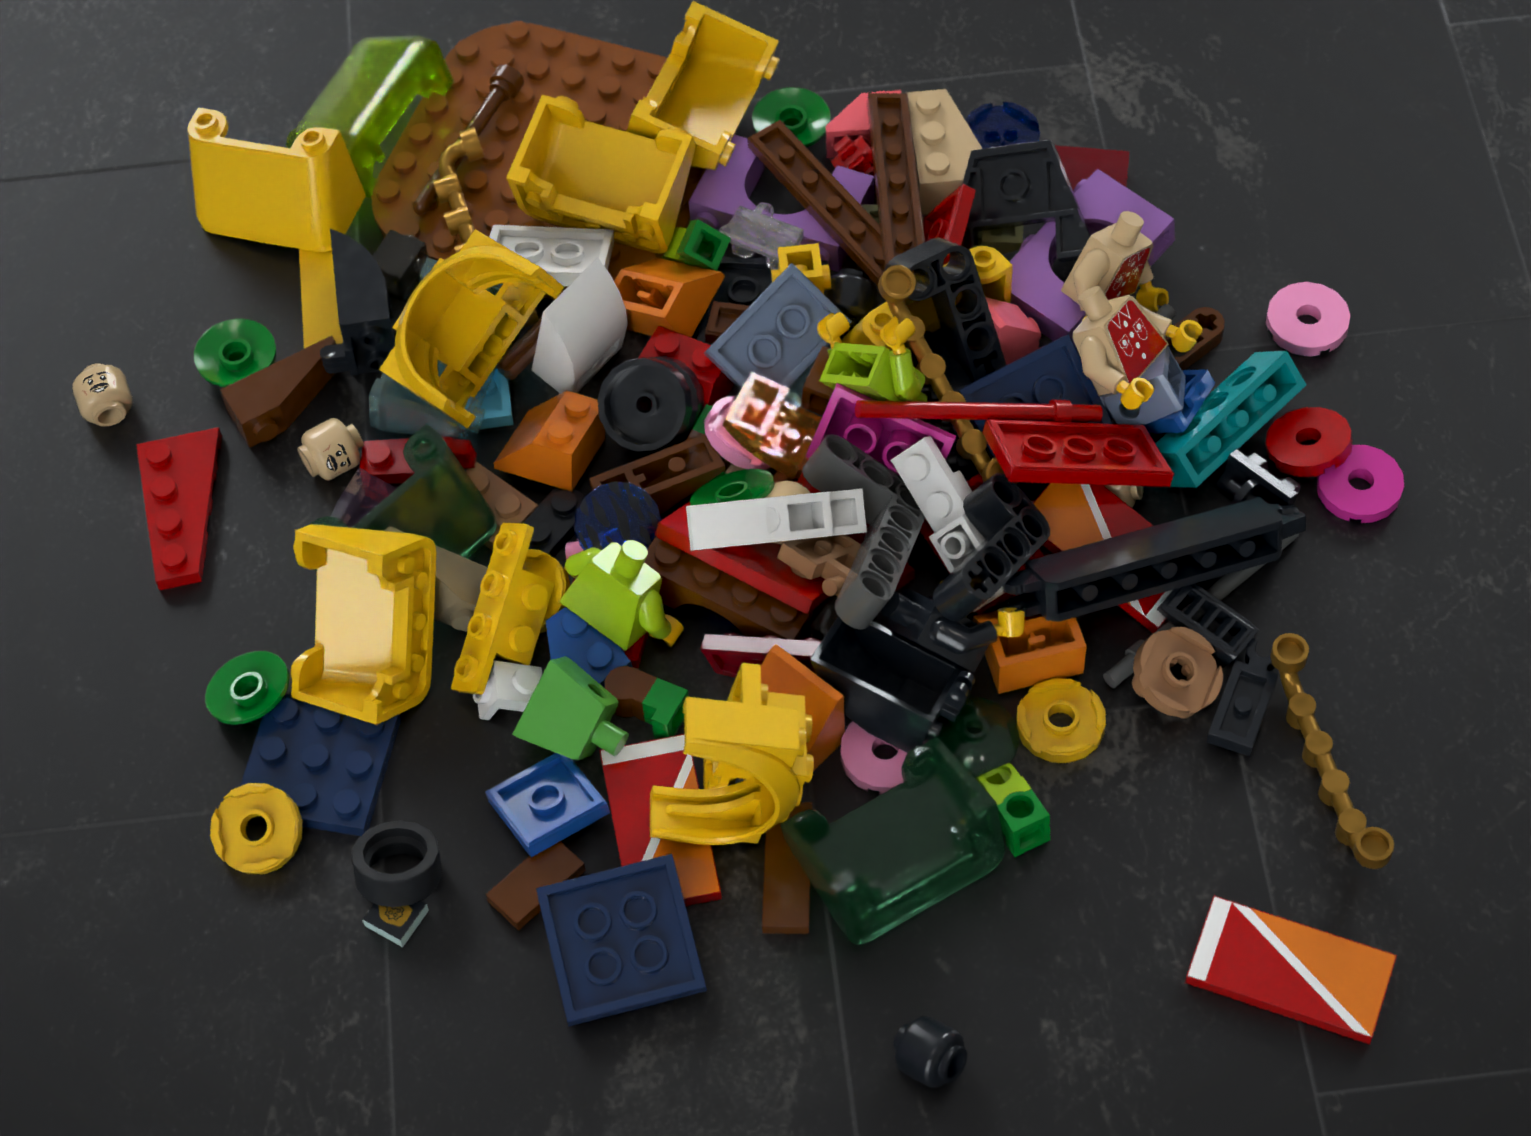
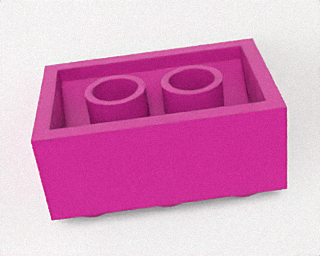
M837 383L805 456L809 459L827 435L834 434L846 439L899 475L891 459L922 438L931 436L946 460L956 435L920 419L857 418L855 415L857 400H877Z

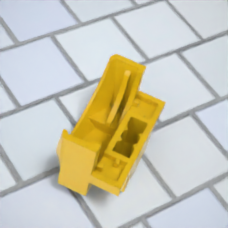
M475 229L460 249V252L445 260L439 258L432 270L415 288L400 317L392 327L396 330L395 347L390 351L379 370L453 422H458L468 429L476 417L466 410L543 296L548 294L557 299L564 286L540 266ZM503 283L496 295L486 290ZM438 362L446 367L440 377L438 376Z
M742 663L727 701L686 697L683 704L684 754L704 759V789H683L653 785L650 792L651 838L700 845H726L739 842L758 844L764 832L779 822L786 823L794 807L800 805L804 782L810 783L814 768L813 755L807 754L806 742L810 741L812 733V716L805 714V696L768 692V685L761 684V665ZM736 778L746 779L744 781L734 784Z

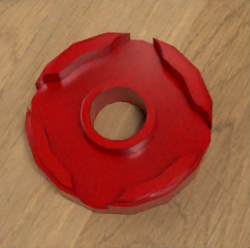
M1303 407L1287 412L1275 420L1267 431L1266 450L1269 459L1275 462L1276 468L1281 472L1296 477H1315L1325 474L1326 468H1330L1335 464L1336 469L1346 461L1352 452V431L1347 420L1336 411L1322 407ZM1306 440H1317V441H1318L1317 443L1312 444V445H1302V444H1300V443H1302L1303 441H1306Z

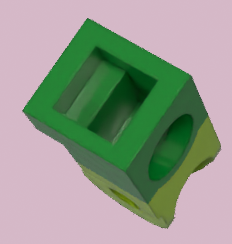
M699 219L691 220L688 228H675L669 248L663 254L662 259L717 271L731 238Z
M1006 763L975 778L978 795L986 810L993 816L1005 835L1006 845L1014 858L1050 841V815L1024 777L1020 776L1011 763Z

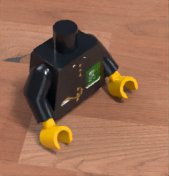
M908 588L904 589L901 594L894 592L891 599L881 610L882 614L888 618L886 621L887 629L975 673L988 645L997 642V636L1018 637L1022 635L1025 628L1024 611H1014L1017 609L1014 607L998 609V624L994 625L990 621L977 624L966 617L958 622L951 621L938 611L933 595L925 597Z

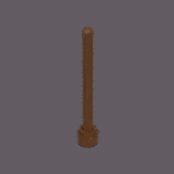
M499 65L490 78V93L464 130L475 127L479 137L502 102L517 96L525 81L516 69L508 65ZM465 156L460 157L455 162V171L461 164ZM439 167L413 204V210L418 215L426 214L438 197L433 180L441 178Z

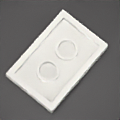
M493 225L489 236L518 255L540 266L562 286L567 287L597 257L608 270L614 246V231L612 229Z

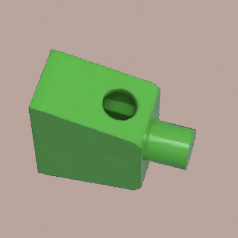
M564 656L549 661L512 735L570 759L581 760L591 756L597 746L609 754L617 756L626 744L629 733L610 722L619 704L617 698L574 661Z

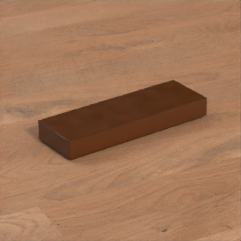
M801 802L799 806L794 807L786 823L779 822L766 831L762 912L763 933L809 934L813 802Z

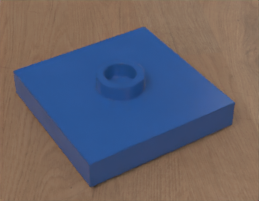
M558 753L552 754L485 791L488 802L530 857L535 856L610 813L607 802L575 762Z

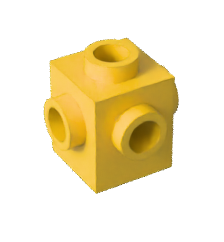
M819 243L777 247L779 269L771 270L772 282L793 263L823 294L824 290L831 289L829 264H821Z

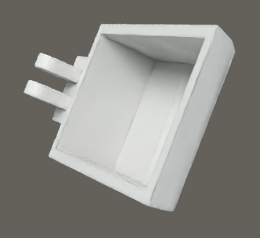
M598 257L543 311L532 371L560 394L566 390L578 393L623 345L628 325L626 308L614 280Z

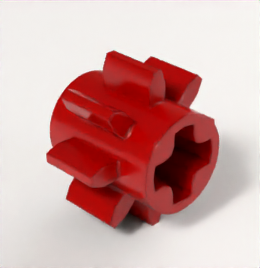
M845 135L833 146V149L838 153L831 160L835 168L838 165L874 176L872 148L864 136L860 135L856 140H853L850 136Z

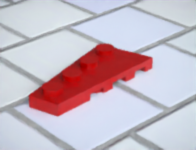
M219 427L136 444L155 581L159 591L202 582L208 541L207 524L208 517L212 513L213 500L211 496L213 482L217 477L218 449H221L222 434Z

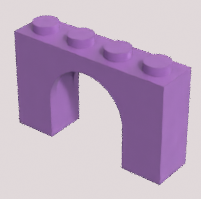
M734 135L731 142L736 144L727 166L719 163L716 170L706 169L689 200L690 221L699 219L739 244L755 246L771 251L778 255L777 247L819 243L821 260H828L829 269L839 272L848 254L806 209L792 214H774L764 211L752 203L749 197L759 181L765 165L748 148L747 138ZM837 165L832 175L861 206L862 204L873 205L874 176Z
M1099 169L1087 180H1081L1074 188V195L1091 236L1116 223L1123 211L1136 213L1143 219L1144 225L1140 232L1153 243L1148 259L1150 267L1175 241V222L1173 217ZM1055 221L1046 222L1035 235L1031 234L1023 241L1019 252L1010 260V263L1013 265L1011 304L1018 305L1027 318L1032 317L1038 324L1041 333L1054 341L1069 334L1076 348L1072 338L1073 331L1080 325L1086 314L1084 310H1080L1078 303L1061 291L1064 282L1052 270L1053 263L1057 258Z

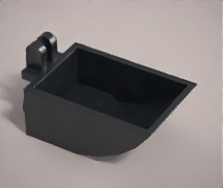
M330 229L338 318L343 343L327 345L320 350L324 370L330 374L349 371L351 376L369 372L379 373L381 372L379 368L388 357L390 351L395 347L396 330L392 328L395 324V318L386 280L378 262L363 245L348 235Z
M838 616L810 658L816 675L844 696V714L866 732L916 758L925 742L932 745L936 742L945 724V720L941 719L940 716L955 722L975 683L974 675L968 671H963L964 667L874 621L866 629L860 630L847 625Z

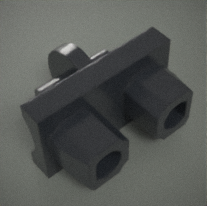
M1237 449L1229 454L1227 467L1216 485L1233 498L1231 505L1257 497L1262 498L1269 505H1291L1295 503L1301 490L1300 484L1289 476L1277 479L1268 472L1267 460L1254 452L1245 456Z

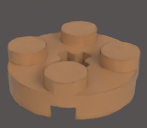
M1172 627L1169 630L1154 633L1140 645L1133 663L1134 677L1132 679V686L1139 696L1144 697L1158 711L1170 716L1186 719L1204 709L1216 699L1223 683L1222 667L1220 665L1217 668L1216 661L1212 656L1215 650L1206 638L1185 627ZM1179 663L1182 666L1181 673L1187 677L1186 680H1177L1172 675L1170 667Z

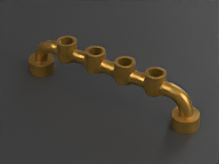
M475 127L460 131L462 140L449 145L443 151L438 162L441 178L433 180L440 203L448 201L451 211L444 213L451 236L459 234L462 244L454 246L456 253L460 252L462 246L475 230L454 168L455 162L462 156L467 155L469 162L484 158ZM494 286L486 289L496 295ZM536 309L524 324V328L534 325L539 320Z
M902 265L889 267L880 277L878 289L881 296L887 301L893 317L896 316L898 318V323L900 324L905 318H909L915 326V333L904 344L905 347L911 348L918 361L916 369L925 374L924 384L931 385L939 399L938 402H966L964 396L959 392L953 391L944 374L946 369L945 361L941 356L933 354L923 336L925 333L923 321L916 316H912L905 300L913 293L916 286L914 274L910 269ZM941 419L952 423L959 436L956 443L958 454L964 459L972 460L982 476L983 483L996 473L1004 474L996 457L992 460L990 459L985 449L987 446L985 436L980 430L974 429L970 420Z
M1282 634L1273 642L1270 658L1273 666L1279 670L1282 686L1289 701L1286 720L1291 727L1301 729L1305 739L1302 758L1307 765L1318 769L1322 779L1318 792L1319 798L1324 804L1333 806L1338 816L1335 829L1336 838L1342 844L1351 847L1355 859L1362 866L1369 869L1382 868L1391 859L1394 850L1393 838L1382 828H1365L1367 824L1365 815L1360 810L1354 808L1347 792L1350 784L1349 777L1345 772L1337 769L1331 755L1332 738L1329 734L1320 730L1314 716L1316 701L1311 695L1304 693L1299 680L1298 672L1306 665L1309 646L1305 639L1297 634Z

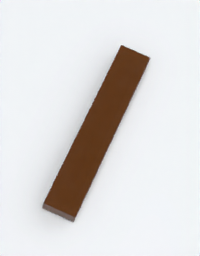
M868 93L867 97L884 270L889 261L895 256L925 242L908 94Z
M781 120L748 137V148L878 286L879 279L885 270L880 225Z

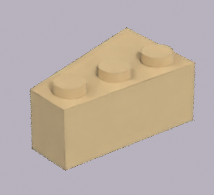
M946 89L906 92L908 94L922 214L931 212L959 186H962L971 150L983 149Z

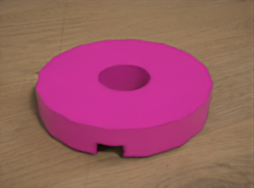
M1352 445V452L1342 465L1335 469L1334 464L1330 468L1325 469V474L1317 476V493L1325 508L1338 518L1350 521V518L1362 519L1361 523H1373L1388 517L1398 507L1405 486L1403 472L1395 459L1383 450L1368 445ZM1356 478L1364 479L1371 487L1366 490H1358L1352 487L1349 481Z

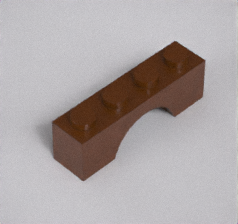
M657 536L648 547V555L644 563L657 571L662 578L659 594L662 596L664 605L674 610L683 604H695L706 607L733 623L745 637L763 638L764 636L772 635L781 639L803 640L810 636L813 610L805 614L657 538Z

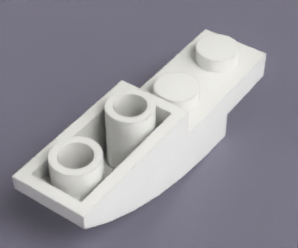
M927 436L891 459V462L934 531V534L929 536V539L951 574L985 538L968 519L963 508V501L972 490L961 471L952 472L932 437ZM1003 587L973 612L978 611L1006 593L1003 592Z
M862 489L686 506L691 551L867 532Z

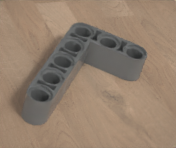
M831 434L824 438L803 466L802 472L808 483L820 492L852 489L863 490L866 523L870 526L835 602V610L841 620L855 629L862 630L870 625L893 596L925 516L899 475L846 439Z

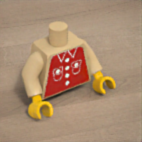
M1123 211L1116 223L1092 234L1084 246L1061 289L1064 294L1079 304L1081 311L1084 309L1078 301L1079 295L1094 286H1100L1107 299L1110 300L1135 293L1139 285L1140 289L1138 290L1136 301L1152 312H1157V305L1163 306L1168 304L1169 295L1166 289L1152 287L1151 280L1154 276L1148 259L1153 243L1140 232L1144 221L1136 213Z
M1094 286L1081 293L1078 297V301L1087 317L1073 331L1072 338L1081 357L1083 373L1091 379L1098 395L1117 394L1119 392L1122 394L1120 400L1123 406L1133 410L1139 408L1142 402H1147L1154 392L1152 384L1140 377L1168 346V342L1165 339L1166 336L1172 338L1173 347L1183 353L1190 351L1194 347L1203 329L1199 323L1193 320L1183 321L1179 327L1171 325V319L1148 310L1140 305L1133 296L1125 295L1108 300L1101 287Z

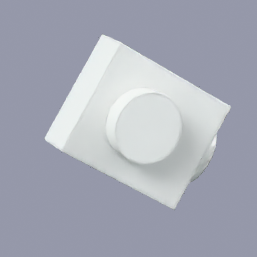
M494 661L484 693L482 695L473 694L474 701L478 703L479 718L490 720L498 709L524 712L542 676V668Z

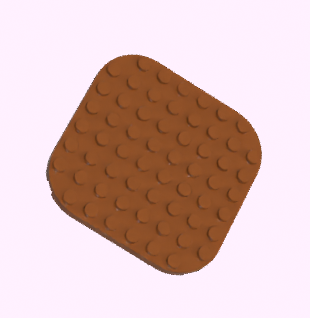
M513 21L485 28L459 41L443 60L375 181L372 192V208L375 222L383 234L384 240L402 256L433 267L439 258L445 260L456 254L454 246L460 245L462 242L459 234L451 236L444 217V213L451 211L449 202L440 203L437 197L424 215L416 214L413 210V204L438 169V162L443 151L460 137L459 132L466 128L490 93V78L499 65H508L516 69L523 76L525 83L516 97L502 102L478 137L484 158L469 162L466 155L456 169L474 229L489 237L493 225L561 227L537 220L525 214L518 207L506 179L541 96L546 95L553 98L557 96L568 97L578 104V109L582 112L585 121L626 132L631 114L639 99L642 100L643 97H647L667 57L522 21ZM690 168L675 228H688L690 223L689 200L706 169ZM614 242L607 271L612 279L615 280L621 269L656 258H662L664 253H653ZM545 294V295L543 296L544 298H548V299H551V300H555L553 297L549 296L548 294Z

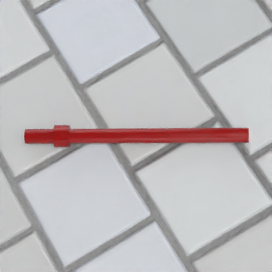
M857 400L855 404V415L857 418L1100 422L1103 416L1101 405L1072 404L1070 400H1050L1048 404Z

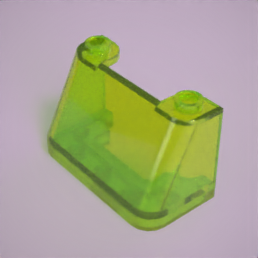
M419 35L363 38L355 44L351 54L296 128L289 133L286 147L291 148L295 139L309 128L340 130L366 197L370 198L374 186L379 181L373 177L375 161L381 163L385 158L380 144L416 94L429 98L432 92L444 96L454 83L439 45L436 41Z

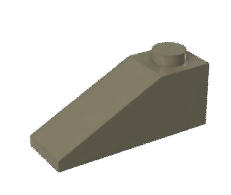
M389 526L387 529L384 530V531L402 532V533H405V532H403V531H401V530H398V529H396V528H393V527H391V526ZM436 546L434 619L450 625L454 629L467 632L469 620L473 616L481 591V581L488 567Z

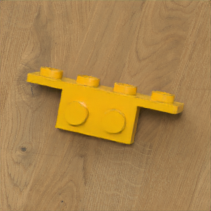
M502 523L494 539L491 559L486 574L481 581V591L473 616L467 626L468 633L460 658L454 668L451 689L455 691L482 695L485 691L495 656L516 664L530 665L555 583L522 569L534 532V527L528 524Z

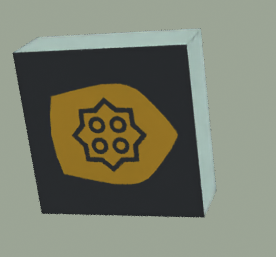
M423 901L401 907L373 904L362 920L365 927L403 947L429 909Z

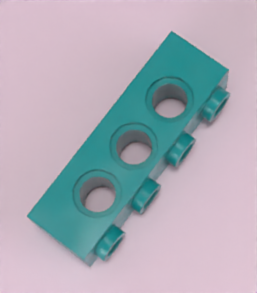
M1287 351L1255 352L1207 396L1183 433H1166L1155 443L1174 473L1170 487L1197 488L1228 459L1230 453L1239 449L1307 385Z

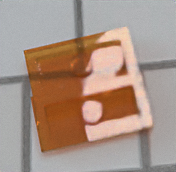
M751 371L722 426L752 455L775 470L795 479L822 417L785 401L790 388Z

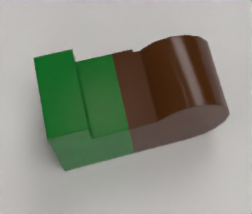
M629 666L617 667L606 676L605 689L619 701L614 713L615 715L624 718L634 716L641 721L651 724L655 739L676 735L684 722L683 704L686 697H689L687 689Z

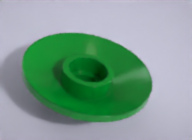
M786 87L766 94L757 102L752 113V125L755 133L776 121L781 120L805 147H809L817 143L826 134V125L830 122V110L827 103L818 94L804 88Z
M242 318L225 320L209 328L199 338L194 349V363L199 374L206 381L220 387H226L272 365L276 358V343L271 332L259 322Z
M743 469L730 472L702 485L692 495L690 504L692 506L765 498L774 488L775 481L773 475L763 469Z
M267 651L248 652L233 658L224 664L210 680L205 693L207 709L216 720L225 724H245L261 718L270 712L285 695L290 680L288 667L278 655Z

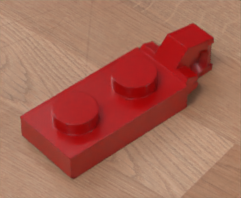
M446 436L364 441L358 477L361 483L365 485L442 481L444 475L450 474L452 469L475 468L477 453L470 440H456L453 437Z

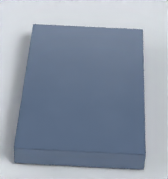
M791 263L703 354L749 399L755 400L769 408L817 358L822 346L828 347L830 345L820 337L817 332V326L828 314L834 313L835 315L841 311Z

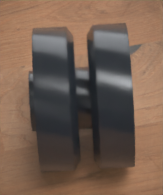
M667 356L630 359L614 367L602 382L597 399L599 418L607 434L620 446L637 452L668 448L685 441L705 407L703 388L695 373L682 361Z

